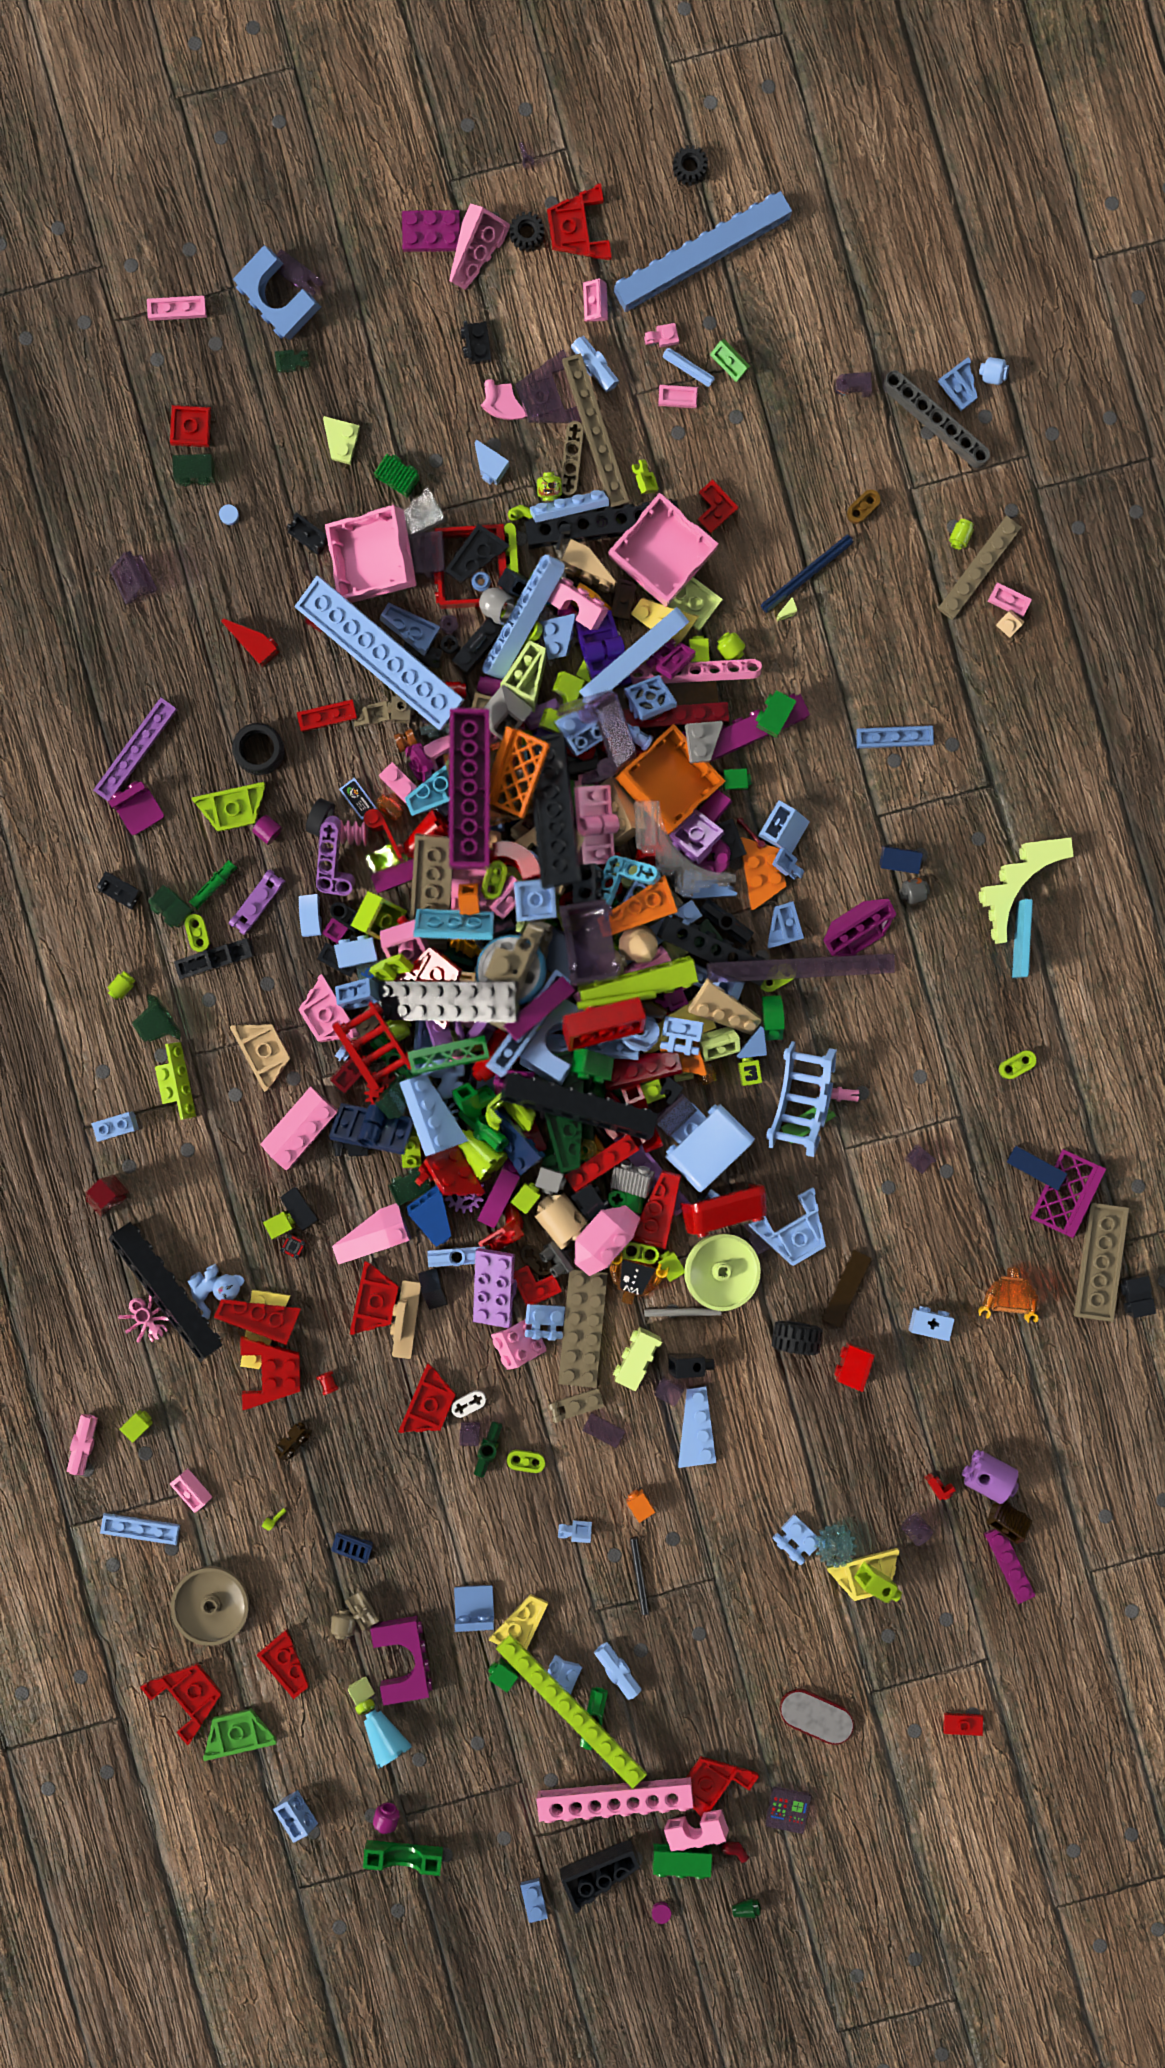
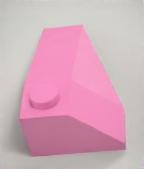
M470 204L462 222L449 281L466 290L479 274L482 265L491 259V254L494 250L503 244L510 224L487 209Z
M399 1203L379 1209L332 1246L338 1265L396 1246L411 1239Z

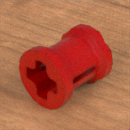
M332 1370L316 1377L321 1383L323 1395L339 1389L334 1382Z

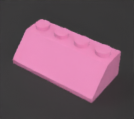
M310 1087L260 1145L273 1160L287 1171L336 1117L338 1109L315 1089Z

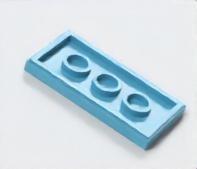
M1023 899L1016 902L1012 978L1029 976L1032 899Z
M416 909L414 937L492 940L494 912L480 911V914L460 915V910Z

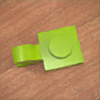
M646 460L638 461L640 468L638 464H633L632 470L637 474L635 477L641 493L650 494L657 492L659 488L653 472H649Z

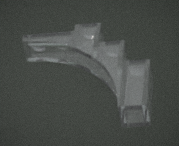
M634 801L636 848L643 850V853H653L655 849L656 869L662 872V875H673L675 872V892L682 894V897H691L693 893H699V885L700 888H709L711 884L730 886L731 882H736V874L705 870L693 864L678 851L665 831L661 819L659 801Z

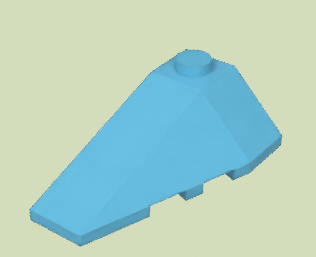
M449 761L405 797L411 816L449 804Z

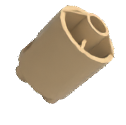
M564 1192L560 1195L548 1194L538 1203L537 1214L534 1216L560 1249L566 1247L572 1239L574 1241L589 1225V1222Z

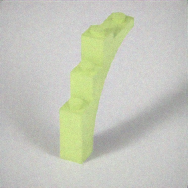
M1071 838L1022 844L1019 849V855L1023 863L1004 865L999 870L1000 881H1003V885L981 888V892H979L980 903L983 904V907L991 906L989 920L993 923L991 937L992 940H995V944L1007 942L1009 911L1014 898L1024 883L1044 866L1055 861L1074 857Z

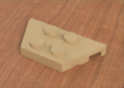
M274 1025L230 1026L263 1091H268L291 1059Z

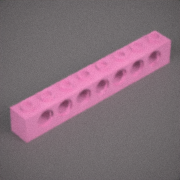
M691 1777L639 1782L633 1789L628 1783L543 1790L538 1791L536 1798L539 1822L544 1821L545 1823H552L562 1819L564 1821H572L575 1818L589 1820L596 1816L609 1818L621 1814V1816H629L632 1813L645 1815L652 1811L666 1813L675 1809L687 1811L693 1808ZM674 1793L678 1797L675 1799H671L668 1797V1795ZM656 1795L658 1799L653 1801L649 1796ZM637 1797L639 1801L632 1802L630 1798ZM615 1798L618 1799L620 1803L614 1804L610 1800ZM597 1800L601 1804L595 1806L592 1804V1801ZM579 1802L582 1806L575 1807L572 1803ZM560 1804L563 1808L556 1809L553 1805Z

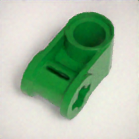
M613 1189L609 1192L608 1202L612 1207L626 1205L633 1212L642 1213L645 1198L625 1193V1191L622 1192L618 1189ZM616 1194H619V1197L622 1199L615 1203L612 1196L615 1197Z

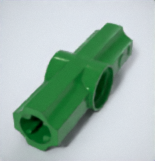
M382 1033L370 1045L376 1051L389 1043V1040ZM394 1048L381 1056V1058L388 1066L391 1064V1056H398L399 1059L401 1056ZM406 1064L393 1071L401 1082L419 1076L412 1075V1070H409Z
M460 1110V1118L474 1130L473 1136L476 1139L486 1141L497 1152L503 1151L508 1146L509 1140L499 1130L497 1131L489 1126L485 1115L468 1117Z
M592 1687L586 1711L591 1716H597L599 1718L597 1722L602 1726L608 1691L600 1687ZM581 1737L580 1747H583L587 1750H594Z

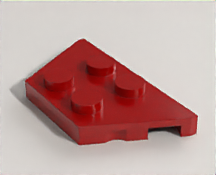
M458 1145L428 1155L425 1159L424 1164L442 1195L457 1194L458 1196H466L467 1194L482 1196L485 1194L484 1189Z
M365 1261L350 1335L384 1327L392 1323L394 1304H396L399 1285L368 1261Z
M427 1363L398 1431L399 1433L424 1432L428 1430L440 1431L456 1393L430 1363Z

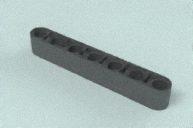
M893 370L887 374L883 382V389L887 394L972 467L982 468L990 457V451L985 445L900 372ZM889 380H895L897 385H891ZM903 392H909L912 397H905ZM918 404L924 405L926 410H920ZM932 417H938L940 423L934 422ZM947 429L953 430L955 435H949ZM961 442H967L969 448H964ZM976 454L982 455L984 460H978Z

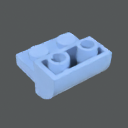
M589 702L583 703L554 721L559 731L563 732L567 748L575 756L580 755L609 737L601 719L597 718Z

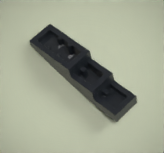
M245 938L174 961L179 980L256 955L251 939Z

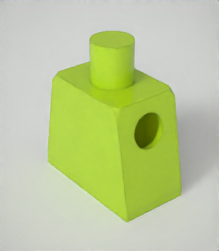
M865 1561L854 1576L864 1591L885 1603H889L891 1599L897 1602L902 1596V1592L898 1590V1586L891 1578Z

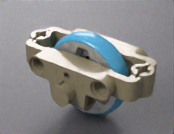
M532 920L527 924L522 936L504 935L492 940L485 946L478 957L476 964L477 981L518 982L519 1012L522 1011L544 985L547 973L546 958L548 956V947L553 937V925L541 920ZM490 1022L491 1025L507 1031L503 1027L507 1022Z

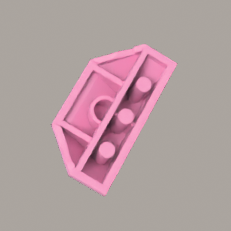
M626 1205L601 1210L575 1239V1264L589 1276L607 1268L633 1238L640 1217Z

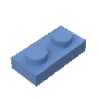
M540 1879L521 1882L520 1886L529 1923L548 1919Z

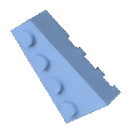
M426 1073L400 1082L425 1156L468 1141Z

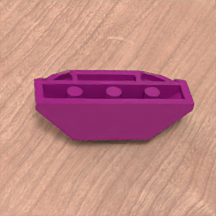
M889 899L863 901L832 921L823 941L832 956H853L883 937L891 925L892 919L897 914Z

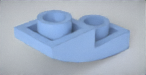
M318 894L299 896V916L303 937L322 935V917L319 915L320 897Z

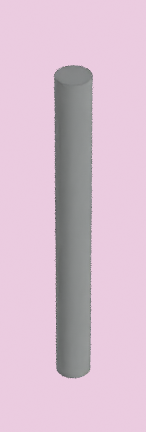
M709 1308L644 1309V1317L721 1315V1311Z

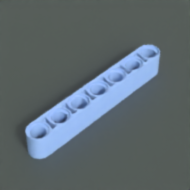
M547 554L541 558L485 659L482 667L483 673L501 680L506 676L563 574L565 568L563 562Z
M676 607L579 691L592 707L686 626L689 620Z

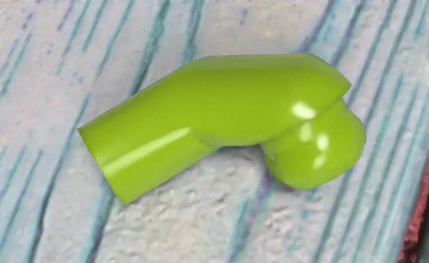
M524 505L513 507L508 512V518L511 521H516L522 517L533 518L530 508Z

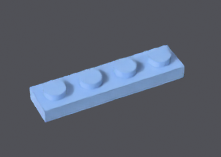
M594 490L584 495L577 494L571 498L556 499L549 503H538L536 506L530 507V512L537 523L609 506V499L603 490Z

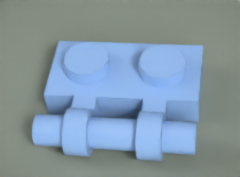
M665 1016L662 1035L669 1036V1041H661L660 1049H665L671 1053H674V1051L682 1052L688 1056H691V1054L699 1055L700 1048L693 1047V1041L701 1042L704 1023ZM676 1038L686 1039V1045L676 1044Z
M527 1304L525 1323L532 1324V1329L525 1330V1337L532 1338L533 1340L547 1338L551 1341L562 1339L563 1332L556 1331V1326H563L565 1307L559 1305ZM540 1325H548L547 1331L540 1330Z
M795 1514L781 1527L786 1534L781 1537L776 1533L772 1538L777 1542V1546L780 1549H784L789 1554V1558L796 1561L799 1565L805 1562V1559L801 1556L803 1551L810 1556L823 1542ZM791 1539L798 1544L795 1549L788 1543Z

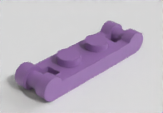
M271 869L265 873L262 880L228 923L230 926L238 928L239 932L243 935H246L285 883V880L274 875L275 872ZM269 881L274 883L272 889L267 886ZM243 916L248 919L245 924L240 921Z

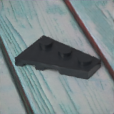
M478 523L445 572L462 583L509 549L510 545Z

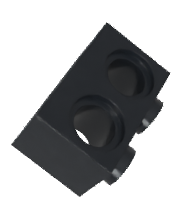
M596 863L579 865L581 882L573 884V903L578 908L601 906V900L604 899V891L602 889V881L604 880L603 870ZM592 873L591 878L586 880L588 874ZM589 892H592V895L589 898H586L587 894Z

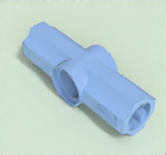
M585 336L577 338L571 345V349L575 354L581 353L587 373L597 380L606 393L613 390L619 383V380L608 367L604 356L599 351L596 352Z
M485 1246L427 1250L428 1267L475 1264V1251L478 1248L485 1249ZM454 1252H460L462 1259L458 1262L454 1261L451 1255Z
M608 1642L603 1643L594 1651V1654L605 1667L610 1680L619 1686L628 1700L635 1698L642 1691V1688L631 1675V1671L625 1661L617 1656Z

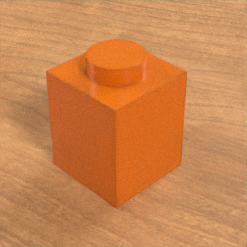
M478 883L459 884L458 902L460 915L480 914Z
M643 1489L640 1491L634 1490L628 1495L626 1499L627 1505L639 1523L655 1513V1508Z

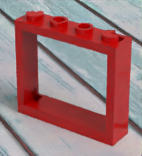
M504 524L482 525L505 542ZM476 526L435 528V535H432V546H436V554H433V565H437V573H434L435 585L438 584L439 592H435L436 604L439 603L440 609L479 607L480 599L446 601L442 539L469 537ZM506 551L498 556L499 579L505 568H507Z

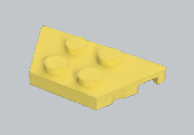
M894 1548L826 1566V1568L853 1601L873 1596L864 1591L854 1578L862 1563L865 1561L893 1580L899 1549Z

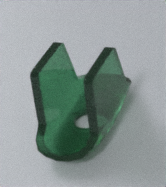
M148 994V1008L132 1022L139 1036L144 1042H152L168 1034L180 1040L181 1031L168 1013V1010L157 996Z

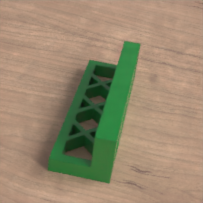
M485 1036L408 1052L412 1075L490 1059ZM484 1050L483 1055L476 1056L473 1054V1052ZM465 1054V1056L460 1060H456L455 1058H453L454 1056ZM445 1059V1061L441 1064H437L434 1062L436 1060ZM426 1063L423 1068L415 1069V1065Z

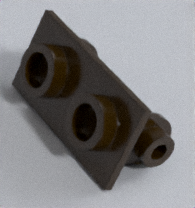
M300 1421L298 1424L295 1423L287 1433L291 1439L289 1440L284 1436L275 1446L274 1452L279 1455L278 1458L288 1460L294 1457L299 1446L309 1439L312 1430L304 1429L305 1425Z

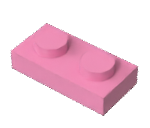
M997 583L988 602L1006 611L1011 609L1018 617L1022 618L1032 599Z

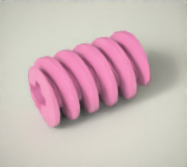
M340 820L341 844H345L346 840H348L349 845H352L355 840L357 846H360L362 841L364 846L367 845L368 828L364 822L359 827L357 821L351 826L349 820H347L346 825H343L342 820ZM329 825V826H330V833H329V834H331L332 831H333V829H332L331 825Z

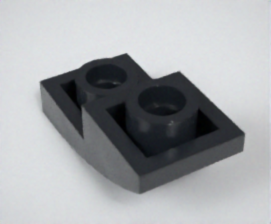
M296 1186L280 1197L302 1231L319 1221L311 1205L306 1202Z

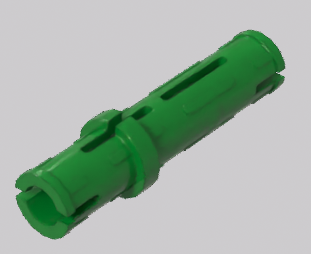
M228 860L221 869L213 873L214 876L189 902L198 910L222 884L227 882L226 880L238 869L236 865Z

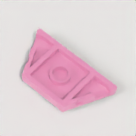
M321 974L317 978L318 981L314 988L309 991L307 999L298 1010L318 1042L340 1040L331 1027L332 1024L338 1020L341 1023H347L351 1019L344 1008L337 1005L335 993ZM356 1027L352 1028L350 1033H348L351 1038H359L361 1036Z

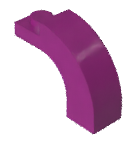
M507 1158L477 1221L492 1228H495L520 1178L519 1173L509 1158Z

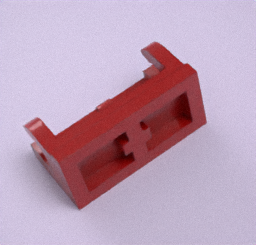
M513 1219L487 1235L478 1244L480 1247L488 1244L490 1250L500 1251L523 1237L524 1233Z

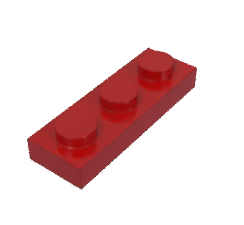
M353 699L296 712L301 732L358 719Z

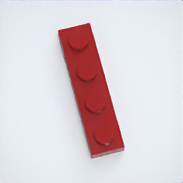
M626 1135L580 1165L579 1169H575L565 1175V1177L576 1192L640 1150L632 1136Z

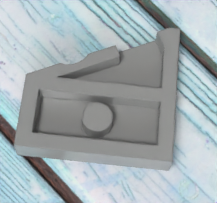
M722 721L685 725L690 764L709 762L711 760L723 725Z

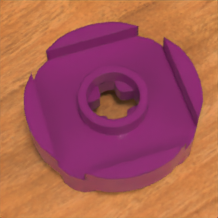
M421 743L406 747V757L410 756L411 762L408 763L411 771L418 780L422 779V782H425L432 776L433 762L430 758L427 759Z
M721 839L711 847L712 851L710 853L716 854L714 862L708 860V855L700 864L695 861L693 862L695 868L700 873L706 876L720 875L729 867L730 848Z

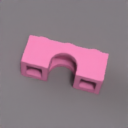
M565 577L559 579L548 599L549 603L560 610L567 609L573 600L576 601L579 606V614L575 620L590 630H597L609 610L604 606L605 603L598 598H591L588 596V591L580 587H574L573 582Z
M722 1809L703 1813L700 1822L701 1828L691 1827L687 1822L686 1816L668 1819L664 1832L671 1851H684L687 1848H701L708 1844H721L725 1842L729 1829Z

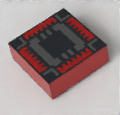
M289 1233L280 1251L298 1259L307 1241Z

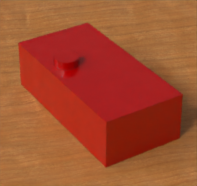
M636 997L600 1007L591 1006L584 1011L564 1015L562 1031L568 1051H573L643 1033L646 1017L640 998Z

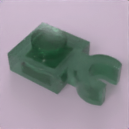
M294 350L276 351L277 373L297 371L296 366L298 365L303 368L309 367V361H301L303 357H308V352L301 351L298 355H295Z

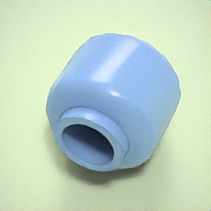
M989 357L985 363L981 364L979 375H982L985 383L1000 385L1007 379L1009 365H1007L1004 359Z

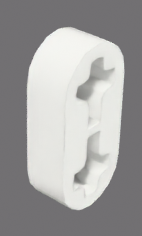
M474 1390L458 1398L452 1404L451 1410L453 1415L461 1418L480 1409L486 1402V1396L481 1390ZM474 1395L482 1397L480 1404L477 1402L470 1404V1401L474 1399ZM458 1403L461 1406L467 1403L468 1406L464 1407L462 1413L460 1410H455Z

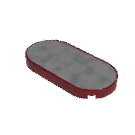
M801 1688L787 1692L781 1699L780 1712L782 1719L787 1725L831 1745L845 1742L853 1732L854 1723L850 1713L845 1707Z

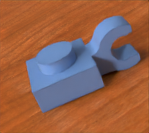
M782 848L778 851L772 865L785 876L789 875L795 880L797 876L802 878L805 872L795 864L797 858L788 850Z

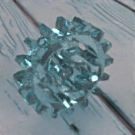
M837 1524L832 1525V1527L830 1525L826 1526L825 1530L819 1531L821 1536L815 1538L819 1541V1544L814 1545V1547L819 1548L816 1555H822L820 1561H827L826 1566L833 1565L834 1568L846 1566V1562H852L850 1556L856 1555L852 1551L853 1548L857 1547V1545L852 1544L855 1537L849 1536L850 1530L844 1531L845 1526H840L839 1528ZM831 1533H837L839 1536L835 1537ZM836 1555L837 1557H840V1559H834L832 1558V1556Z

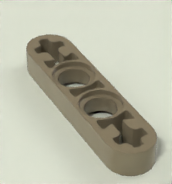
M578 421L570 422L566 429L561 480L562 495L567 498L573 497L576 494L584 434L583 425ZM574 427H577V430L580 431L576 434V440H572L573 432L570 431ZM575 445L578 448V452L575 455L569 454L567 451L569 446ZM569 464H573L576 467V471L572 474L567 473L565 470ZM568 478L571 479V487L574 488L570 489V492H566V488H563L567 486Z

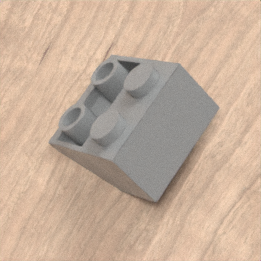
M503 684L484 706V709H489V729L501 740L506 727L518 729L533 710Z

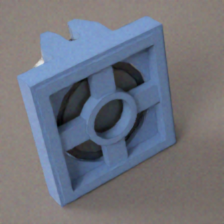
M660 675L624 688V693L629 699L631 713L634 712L635 719L639 717L642 721L645 719H657L665 711L677 707V702Z

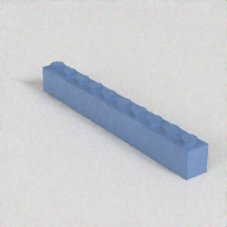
M781 191L777 194L772 193L761 203L756 202L752 204L747 211L736 213L731 220L720 222L716 225L715 229L704 231L694 241L689 240L678 250L673 249L669 251L664 258L653 260L648 267L637 269L628 278H621L614 285V294L623 310L627 312L790 220L792 210Z

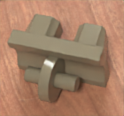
M362 1590L345 1600L362 1631L379 1622L377 1614Z

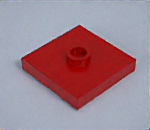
M172 405L170 445L209 448L211 408Z

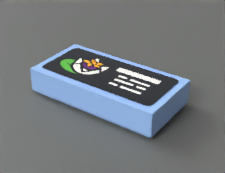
M355 778L339 789L362 821L368 810L377 809Z

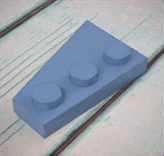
M391 603L387 604L380 616V621L423 656L426 655L440 631V626Z

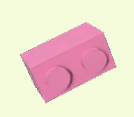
M392 762L378 776L407 805L405 797L417 787Z

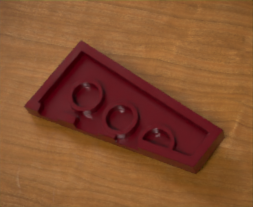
M640 1053L639 1060L614 1059L611 1081H605L606 1088L610 1091L681 1074L683 1071L679 1053Z

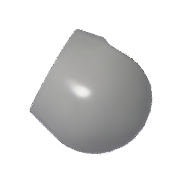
M497 587L485 590L479 600V607L483 614L491 617L495 623L501 625L506 623L515 605L514 599L505 590ZM507 603V610L500 619L501 610L504 604Z

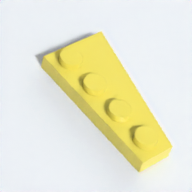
M253 1289L250 1303L286 1307L291 1295ZM246 1330L245 1337H248V1339L262 1341L267 1345L271 1344V1339ZM261 1355L242 1356L240 1367L261 1368Z

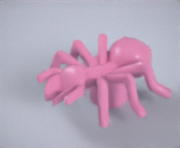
M150 1295L148 1307L145 1300L134 1298L129 1303V1309L134 1315L118 1316L119 1319L133 1318L137 1322L125 1331L126 1334L140 1324H144L136 1340L137 1343L141 1341L147 1326L149 1327L148 1337L151 1342L154 1341L151 1334L155 1339H159L157 1334L161 1337L163 1336V1330L160 1327L165 1332L168 1331L164 1325L154 1324V1321L169 1320L165 1316L152 1317L161 1309L158 1307L151 1311L153 1299Z

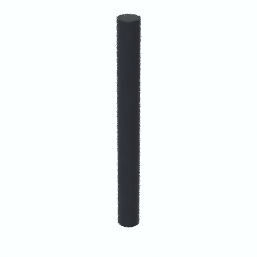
M637 1537L630 1538L641 1613L642 1615H648L649 1608Z

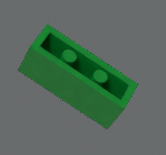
M653 1843V1875L658 1877L671 1875L678 1878L691 1876L697 1879L711 1877V1846L692 1847L684 1851H671L669 1844Z

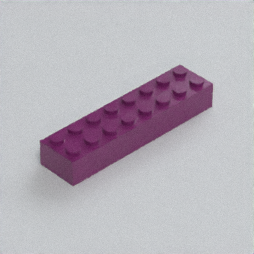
M450 708L449 869H489V709Z

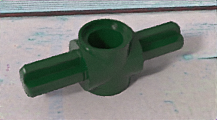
M493 1421L491 1423L487 1437H483L477 1453L479 1459L474 1470V1475L483 1478L489 1463L494 1460L499 1446L497 1440L503 1427L499 1422ZM490 1445L494 1451L487 1454L483 1451V1447Z

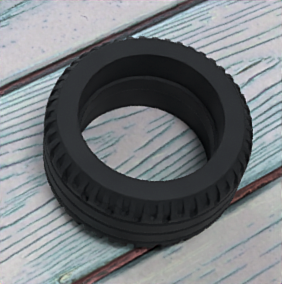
M251 723L241 728L235 735L232 753L237 764L246 772L254 775H266L276 770L282 763L285 746L281 736L274 728L264 723ZM266 734L274 743L272 757L263 764L254 765L249 763L243 755L245 742L252 735Z

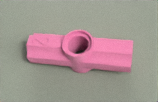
M82 1414L80 1416L77 1432L70 1446V1451L72 1452L67 1467V1472L70 1474L84 1475L88 1457L93 1450L95 1442L93 1437L98 1418L94 1415Z

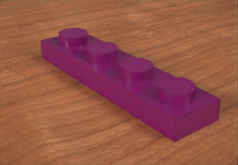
M996 1529L985 1532L984 1535L1016 1602L1021 1604L1035 1597L1036 1595L1009 1539Z

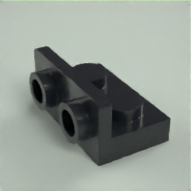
M464 320V327H460L462 340L466 339V346H463L464 358H468L469 365L492 362L487 322L468 324L467 320Z

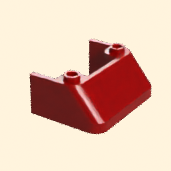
M748 1184L749 1188L692 1204L680 1203L687 1233L704 1237L709 1235V1231L748 1220H753V1222L764 1220V1216L767 1215L765 1186L761 1184Z

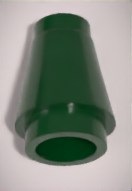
M750 1898L732 1905L733 1917L757 1918V1916H760L761 1907L759 1899Z

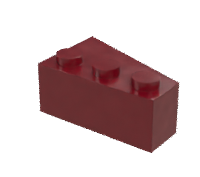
M115 1175L100 1178L86 1191V1202L102 1217L112 1207L123 1203L127 1199L125 1195L129 1191Z

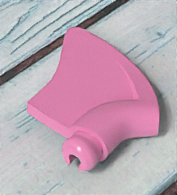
M492 379L485 381L486 399L481 406L487 413L505 420H519L526 417L525 410L514 397L511 383L495 385Z

